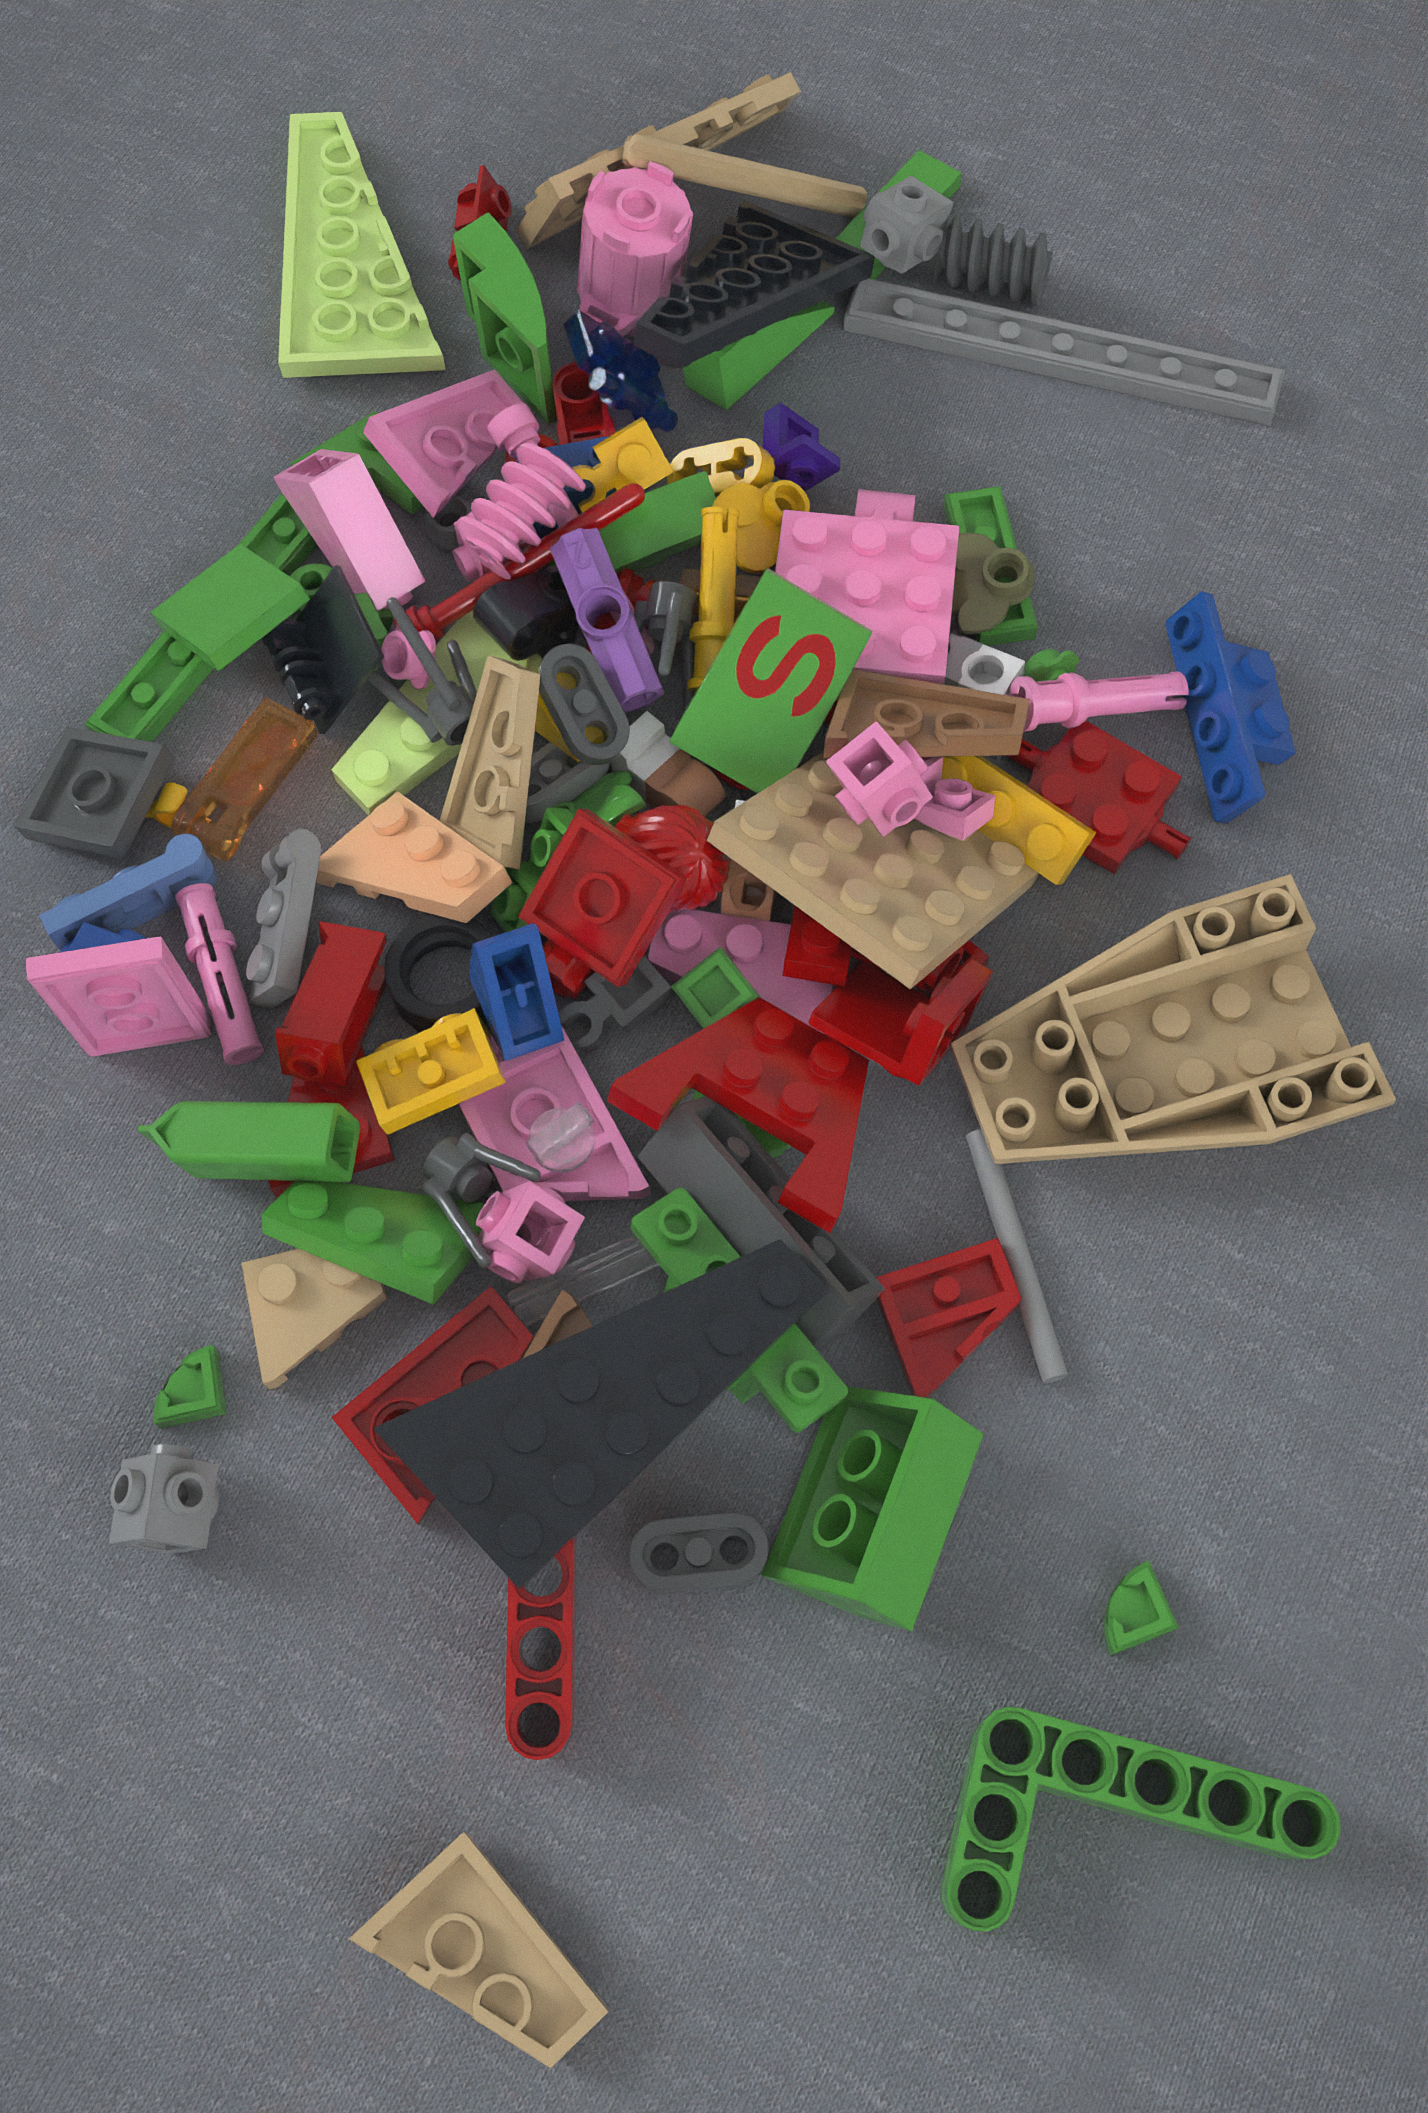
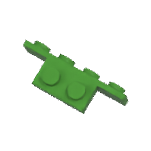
M684 1188L675 1189L632 1218L631 1230L668 1275L663 1293L740 1258L739 1254ZM796 1324L726 1390H731L741 1404L761 1391L791 1430L796 1433L803 1431L842 1402L848 1394L847 1386Z

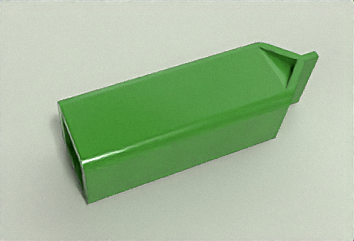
M181 1101L172 1106L151 1125H138L137 1131L159 1146L173 1163L195 1178L350 1182L359 1140L360 1124L339 1103Z

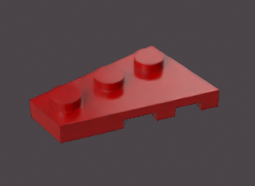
M492 1286L331 1417L418 1525H420L436 1497L407 1466L398 1465L377 1452L370 1438L369 1428L371 1419L379 1406L390 1399L400 1397H441L523 1358L534 1336Z

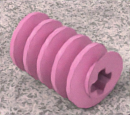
M523 443L517 448L516 455L519 463L509 461L502 466L501 474L505 482L496 479L491 480L487 484L486 492L490 501L477 498L472 502L471 510L475 519L464 516L460 517L456 522V529L472 554L491 571L509 580L511 576L504 567L503 560L507 558L521 565L526 561L517 543L523 540L537 547L541 543V539L532 525L535 522L549 528H553L556 525V521L547 507L550 504L564 510H568L571 507L570 501L562 490L565 485L579 492H583L586 487L581 477L565 461L549 450L530 443Z

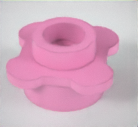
M397 625L395 631L390 632L382 644L381 650L384 655L382 664L384 670L393 679H408L415 689H424L428 686L430 677ZM430 631L419 632L435 659L436 643L433 634Z

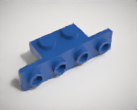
M1201 591L1166 620L1165 626L1176 670L1185 676L1188 683L1189 693L1188 695H1183V698L1187 700L1185 706L1213 818L1216 822L1227 824L1261 801L1265 796L1257 761L1280 765L1296 754L1289 729V718L1284 710L1275 678V666L1270 659L1269 652L1225 641L1214 596L1211 593Z

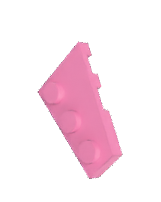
M494 369L370 416L363 433L434 518L499 450L487 429L489 422L504 409L523 402Z
M673 910L668 912L652 939L647 958L662 977L676 983L721 947L762 999L809 1025L808 1022L812 1011L833 990V985L782 976L791 924L722 915L720 913L700 910Z

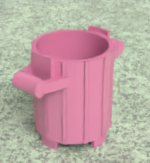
M650 161L647 170L633 167L614 172L610 171L606 175L600 171L593 178L588 188L582 216L577 293L579 294L581 304L574 332L609 349L614 342L618 343L623 336H635L637 321L659 297H668L673 280L677 276L684 277L693 211L690 209L684 190L680 189L673 182L674 172L666 167Z

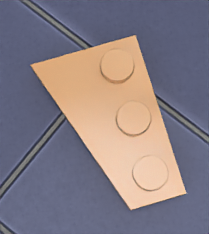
M398 791L384 803L378 805L370 815L320 856L316 879L317 884L332 888L337 882L353 886L359 895L374 899L379 894L399 898L404 901L408 908L464 923L470 921L513 883L503 865Z

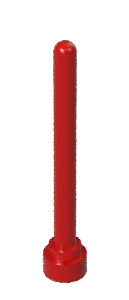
M638 483L625 485L543 537L538 547L530 545L522 551L526 558L523 565L510 559L505 561L503 565L511 576L510 580L497 575L493 571H489L433 608L428 604L420 609L413 605L405 610V613L409 616L418 632L430 631L433 634L437 646L438 639L446 635L444 628L473 611L477 600L490 586L498 582L511 581L530 575L554 560L550 547L556 544L562 535L578 528H597L600 531L640 506L645 499L643 487ZM394 618L393 620L396 627L398 624L396 619Z

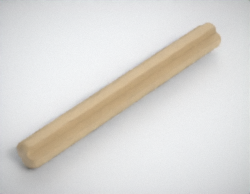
M638 134L628 136L624 143L622 159L624 165L628 168L638 167L639 169L647 170L648 164L651 161L674 172V178L850 218L856 217L866 206L865 202L868 195L861 186Z

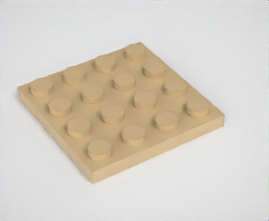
M824 751L714 821L707 839L709 843L909 989L914 987L1028 891L1039 875L1035 870L1024 864L1025 857L1020 849L1007 842H994L979 830H976L964 840H960L937 831L916 819L911 820L905 825L897 826L884 837L868 819L858 826L835 797L843 787L827 765L826 761L828 759H823Z

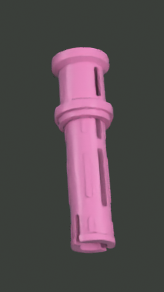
M1178 671L1168 674L1085 680L1083 676L1071 672L1060 675L1057 680L1035 682L1033 678L1028 676L1018 677L1011 683L1008 696L1030 699L1024 732L1034 730L1038 724L1060 723L1066 728L1077 727L1085 722L1088 717L1170 709L1173 711L1184 708L1187 700L1185 698L1173 699V696L1188 695L1189 689L1185 676Z

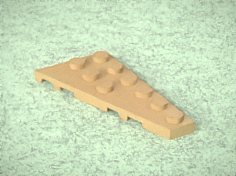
M791 72L773 80L770 74L747 86L742 94L730 99L727 97L722 98L703 111L657 131L654 125H650L636 134L711 151L785 111L801 91ZM624 145L611 151L609 149L603 150L590 157L584 163L548 178L547 181L536 188L535 193L537 197L525 206L526 215L516 230L527 250L582 220L588 188L593 178L600 171L606 175L610 171L630 169L623 163Z

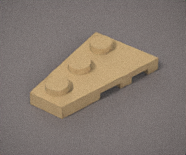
M488 655L440 822L504 867L520 870L541 674L511 661Z
M463 1832L349 1938V1940L366 1951L378 1955L406 1973L405 1976L427 1990L434 1991L473 2016L474 2020L549 2068H552L610 2011L468 1832Z

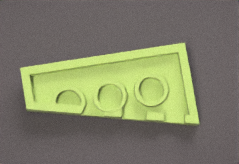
M473 611L457 620L435 648V660L446 679L454 681L458 686H461L447 648L448 641H457L476 691H478L488 655L511 661L536 673L543 660L537 653L525 660L516 661L511 659L476 623L473 618ZM430 678L426 688L415 689L411 681L407 679L399 691L427 714L428 705L426 704V697L435 688V685ZM389 701L331 770L336 782L367 815H370L378 805L384 803L397 791L403 796L456 757L460 752L462 744L447 745L443 738L432 743L420 725L393 702Z

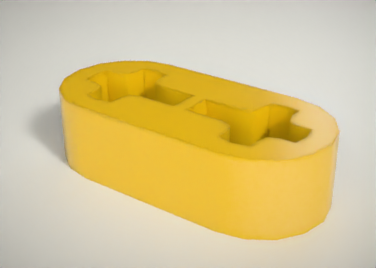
M737 438L680 452L670 464L674 472L667 476V483L669 484L697 474L698 468L709 474L708 478L717 498L723 490L739 482H744L761 489L772 481L775 465L770 453L756 442L748 438ZM749 457L754 461V464L745 469L744 478L732 472L745 468L747 458Z

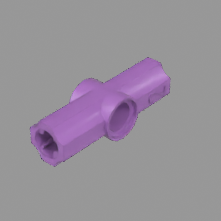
M578 528L562 535L560 540L550 547V551L575 610L577 622L587 640L592 655L596 658L624 712L634 713L653 705L654 701L664 695L665 692L599 530L597 528ZM607 612L621 614L619 621L613 627L605 630L594 628L595 621L602 614Z

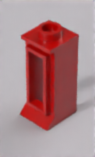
M318 921L321 944H319L281 1028L277 1027L275 1030V1037L282 1074L294 1076L308 1082L321 1081L344 1086L386 987L385 967L379 966L377 963L387 943L386 933Z

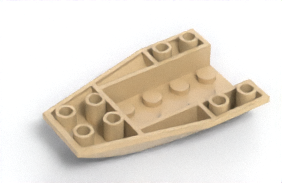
M1289 874L1171 911L952 1042L950 1049L994 1164L1265 1145L1393 1105L1396 1098L1370 1042L1353 1047L1350 1046L1306 949L1316 927L1292 875Z

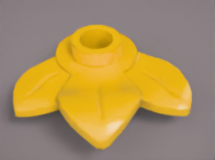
M789 480L770 482L761 489L744 482L730 485L718 495L712 506L723 507V514H727V508L729 507L740 511L737 530L736 564L741 570L755 574L764 572L766 568L770 569L777 562L783 510L810 511V502L804 490Z

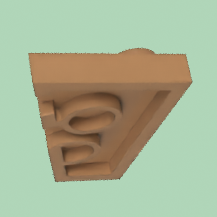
M853 669L842 688L825 737L823 759L831 758L876 721L897 745L907 740L921 757L1019 755L1030 699Z

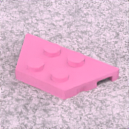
M563 1027L564 1041L504 1061L501 1057L493 1035L489 1038L506 1083L458 1104L471 1132L478 1142L538 1169L541 1173V1178L532 1183H538L552 1189L565 1201L643 1199L651 1195L646 1179ZM488 1164L502 1192L530 1182V1180Z

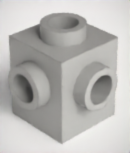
M909 176L887 190L875 194L869 201L863 216L866 224L860 247L878 258L887 268L902 274L920 262L930 260L938 252L954 202L913 176Z
M169 1444L152 1445L149 1455L122 1460L121 1470L116 1475L111 1488L110 1500L114 1509L109 1544L170 1554L207 1549L210 1522L215 1516L219 1502V1493L216 1487L218 1464L192 1460L193 1449Z

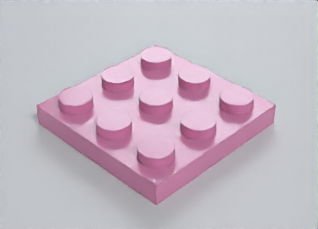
M783 510L775 573L872 630V635L853 669L944 684L959 526Z

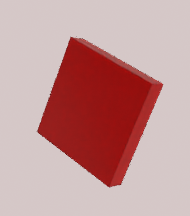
M578 809L518 917L529 925L534 923L541 934L616 987L625 986L688 880V877L589 809Z

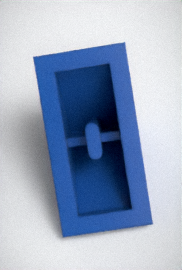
M533 923L473 943L469 978L504 1061L564 1041L538 927Z

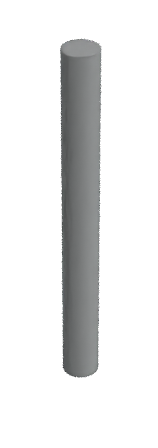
M974 1130L966 1135V1139L997 1238L1022 1298L1019 1309L1042 1383H1051L1064 1379L1068 1376V1372L1002 1164H994L982 1130Z

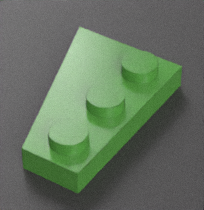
M294 1181L261 1214L263 1234L433 1305L474 1258L438 1203L428 1195L342 1182ZM463 1200L454 1201L478 1236L481 1228L476 1225V1220L485 1204L478 1202L466 1203Z

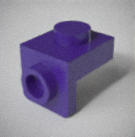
M781 402L764 412L763 448L770 453L774 460V476L780 480H789L796 483L805 492L840 471V458L819 444V429Z

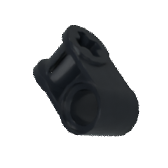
M557 566L546 567L540 572L511 581L498 582L490 586L477 600L473 609V618L476 623L511 659L516 661L525 660L538 652L559 645L569 644L574 641L578 632L576 613Z

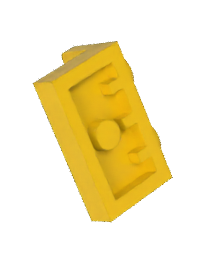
M475 1008L463 1014L455 1013L444 1016L436 1021L431 1028L409 1038L395 1039L383 1043L374 1053L356 1061L378 1123L387 1135L506 1083L489 1040L491 1034Z

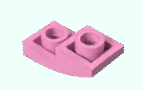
M943 756L921 757L929 769L921 775V778L933 798L922 806L914 819L944 834L964 840L993 818L995 795L975 790L970 783L964 780L941 779Z

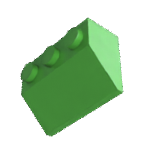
M847 1386L848 1394L845 1399L823 1417L762 1576L863 1619L912 1632L984 1433L934 1399Z

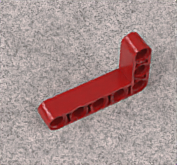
M400 1397L390 1399L379 1406L372 1416L369 1428L371 1442L377 1452L398 1465L406 1466L373 1428L439 1397ZM577 1535L555 1556L561 1565L563 1575L560 1585L550 1595L536 1596L528 1590L526 1585L520 1590L508 1577L505 1729L507 1740L514 1751L528 1759L542 1760L551 1758L562 1750L573 1731ZM538 1627L552 1630L556 1633L561 1643L559 1660L552 1668L547 1670L534 1669L523 1657V1641L530 1631ZM538 1702L548 1704L554 1708L560 1719L558 1736L551 1743L543 1745L535 1744L528 1740L521 1728L523 1712L527 1706Z

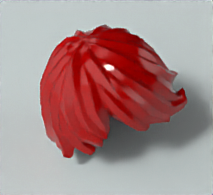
M686 805L659 806L643 813L638 812L632 817L625 814L620 822L616 823V829L688 877L669 912L680 909L693 911L698 906L706 907L710 902L717 900L718 893L723 892V885L728 880L731 858L707 841L713 822L704 815H701L697 809Z

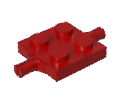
M1088 721L1081 723L1077 727H1071L1060 742L1051 746L1046 751L1041 750L1022 738L1019 755H1003L1032 772L1031 779L1026 786L1096 832L1082 855L1114 875L1129 854L1142 847L1147 841L1178 860L1192 837L1161 821L1164 806L1177 790L1182 776Z

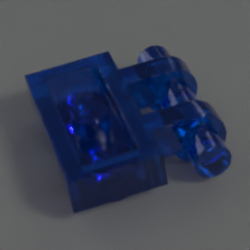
M580 310L563 323L577 367L590 374L589 386L599 393L603 403L616 410H629L635 421L643 417L650 429L658 427L665 432L674 429L678 421V415L675 411L668 408V403L664 399L666 396L658 376L660 365L654 355L633 346L634 344L622 337L610 323L606 321L600 323Z

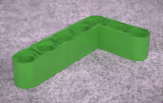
M1004 1707L992 1712L979 1723L972 1738L941 1884V1901L946 1914L952 1921L968 1930L987 1932L1000 1927L1009 1918L1015 1903L1037 1790L1271 1856L1292 1860L1316 1859L1327 1855L1337 1844L1340 1835V1817L1334 1804L1324 1794L1312 1788L1030 1710ZM1009 1723L1017 1727L1024 1735L1026 1752L1023 1759L1016 1765L1006 1764L998 1760L992 1752L990 1734L993 1727L997 1724ZM1071 1742L1087 1746L1097 1761L1096 1774L1088 1785L1078 1784L1065 1774L1062 1766V1755L1065 1748ZM1144 1762L1158 1766L1167 1778L1168 1792L1165 1799L1159 1805H1152L1146 1802L1136 1789L1135 1775L1138 1768ZM1217 1782L1230 1786L1240 1801L1238 1817L1229 1826L1219 1822L1212 1815L1209 1808V1794ZM985 1796L996 1797L1002 1800L1011 1814L1010 1829L998 1841L984 1837L977 1830L974 1822L976 1805ZM1292 1802L1302 1806L1308 1812L1312 1821L1311 1836L1302 1846L1292 1842L1283 1828L1285 1809ZM974 1871L986 1875L992 1881L996 1891V1901L992 1910L980 1918H973L967 1915L961 1908L958 1900V1887L961 1880L967 1874Z

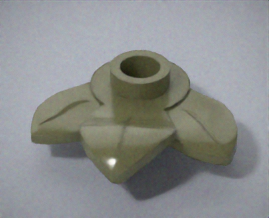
M959 533L951 615L958 614L961 633H982L999 625L1004 620L1011 605L1022 602L1031 594L1035 585V570L1032 563L1019 550L1013 548L999 549L991 538L986 535ZM1001 578H1011L1014 581L1009 583H1001L997 580Z

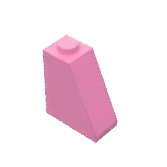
M320 449L273 477L279 489L332 567L334 568L335 565L341 566L353 593H367L376 611L382 608L389 609L387 600L391 597L396 598L401 606H403L413 597L410 591L426 582L359 454Z

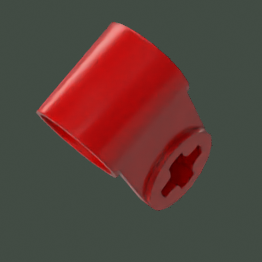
M571 362L558 369L553 377V394L558 423L556 428L559 445L615 434L612 416H609L603 380L599 370L585 362Z

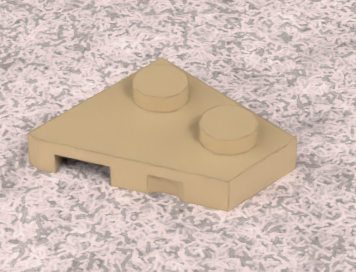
M294 1249L241 1263L262 1382L268 1389L277 1388L288 1380L286 1374L315 1350L324 1351L342 1336L344 1329L349 1323L357 1319H363L387 1299L384 1284L301 1249Z

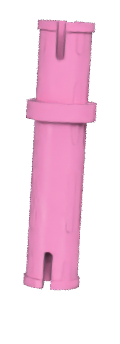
M206 883L189 885L178 891L175 895L189 938L185 943L187 957L192 963L197 965L208 1007L221 1042L225 1063L230 1065L248 1063L260 1057L264 1053V1049L259 1041L247 1001V995L233 956L237 947L234 934L224 927L213 886ZM205 929H208L217 957L215 962H213L204 934ZM222 985H225L235 1015L233 1019H230L221 989Z

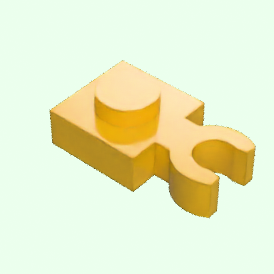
M643 417L592 447L600 463L593 467L587 465L572 467L581 479L589 480L593 484L592 495L578 504L582 513L605 499L606 492L614 487L616 490H619L629 483H638L645 490L674 472Z

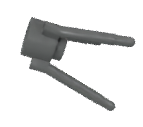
M660 581L651 585L648 601L636 602L634 616L640 633H642L644 626H649L648 635L662 641L658 669L662 676H667L670 673L675 644L683 639L684 713L695 694L687 690V681L693 678L695 643L689 640V630L692 628V624L698 622L699 619L694 614L697 594L693 589L683 584Z
M391 597L387 600V606L435 685V688L426 697V704L428 705L427 714L377 672L373 671L367 680L420 725L432 743L443 738L447 745L462 744L477 691L456 640H450L447 643L451 661L461 685L458 686L456 682L446 679L399 601Z
M466 1133L461 1138L455 1136L445 1138L430 1151L423 1166V1175L428 1181L423 1185L422 1190L438 1203L477 1263L481 1267L487 1268L492 1260L454 1201L463 1200L466 1203H472L481 1196L488 1200L498 1191L490 1185L492 1173L488 1170V1164L532 1182L538 1181L541 1178V1173L536 1168L482 1145L470 1134Z

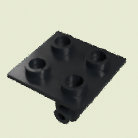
M338 565L334 566L296 620H284L261 638L264 645L268 647L271 656H275L273 659L274 668L279 673L281 683L287 688L292 699L294 711L299 715H303L306 720H314L320 734H325L384 658L382 650L342 568Z

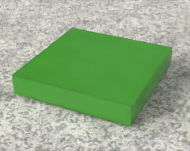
M239 544L150 613L162 630L219 671L304 606L310 599L301 583L242 544Z

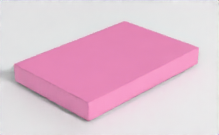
M161 936L26 958L27 980L90 1057L212 1036L211 1015Z

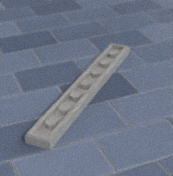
M869 278L855 284L844 316L843 331L1267 426L1271 425L1285 373V370Z

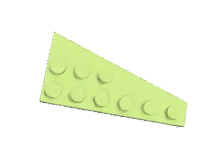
M342 112L290 114L278 357L282 377L446 370L443 354L431 332L422 304L419 303L409 272L386 217L382 214L371 181L367 178L359 152Z

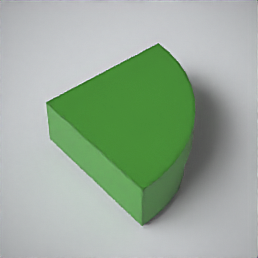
M213 1345L200 1348L187 1355L181 1361L182 1364L170 1376L163 1390L159 1391L154 1406V1424L160 1429L227 1414L219 1353Z
M1149 1560L1140 1564L1123 1577L1108 1600L1104 1616V1635L1110 1656L1179 1628Z

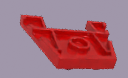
M758 997L617 1078L611 1085L607 1102L658 1131L688 1091L695 1089L806 1155L785 1185L778 1203L826 1232L831 1233L842 1212L869 1060L853 1050L831 1041L827 1035Z

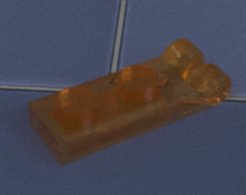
M264 697L177 810L171 823L172 833L176 836L181 834L194 835L201 843L205 844L206 852L222 861L231 859L240 847L244 832L318 736L314 722L306 720L303 716ZM215 807L225 811L217 823L208 819V816Z

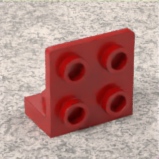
M970 959L954 978L945 974L929 998L913 988L909 989L895 978L867 963H860L847 976L845 987L837 986L812 1011L808 1023L810 1026L826 1034L831 1041L857 1051L882 1065L888 1073L899 1078H905L919 1086L948 1053L951 1043L959 1039L968 1029L993 971Z

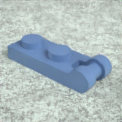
M191 834L177 835L167 844L165 854L140 866L127 867L115 874L111 880L83 894L67 896L58 902L54 908L40 914L39 917L49 937L61 951L68 941L74 940L83 922L116 934L119 933L120 929L131 930L178 907L175 895L184 887L198 883H206L214 887L217 881V872L207 857L201 841L196 836Z

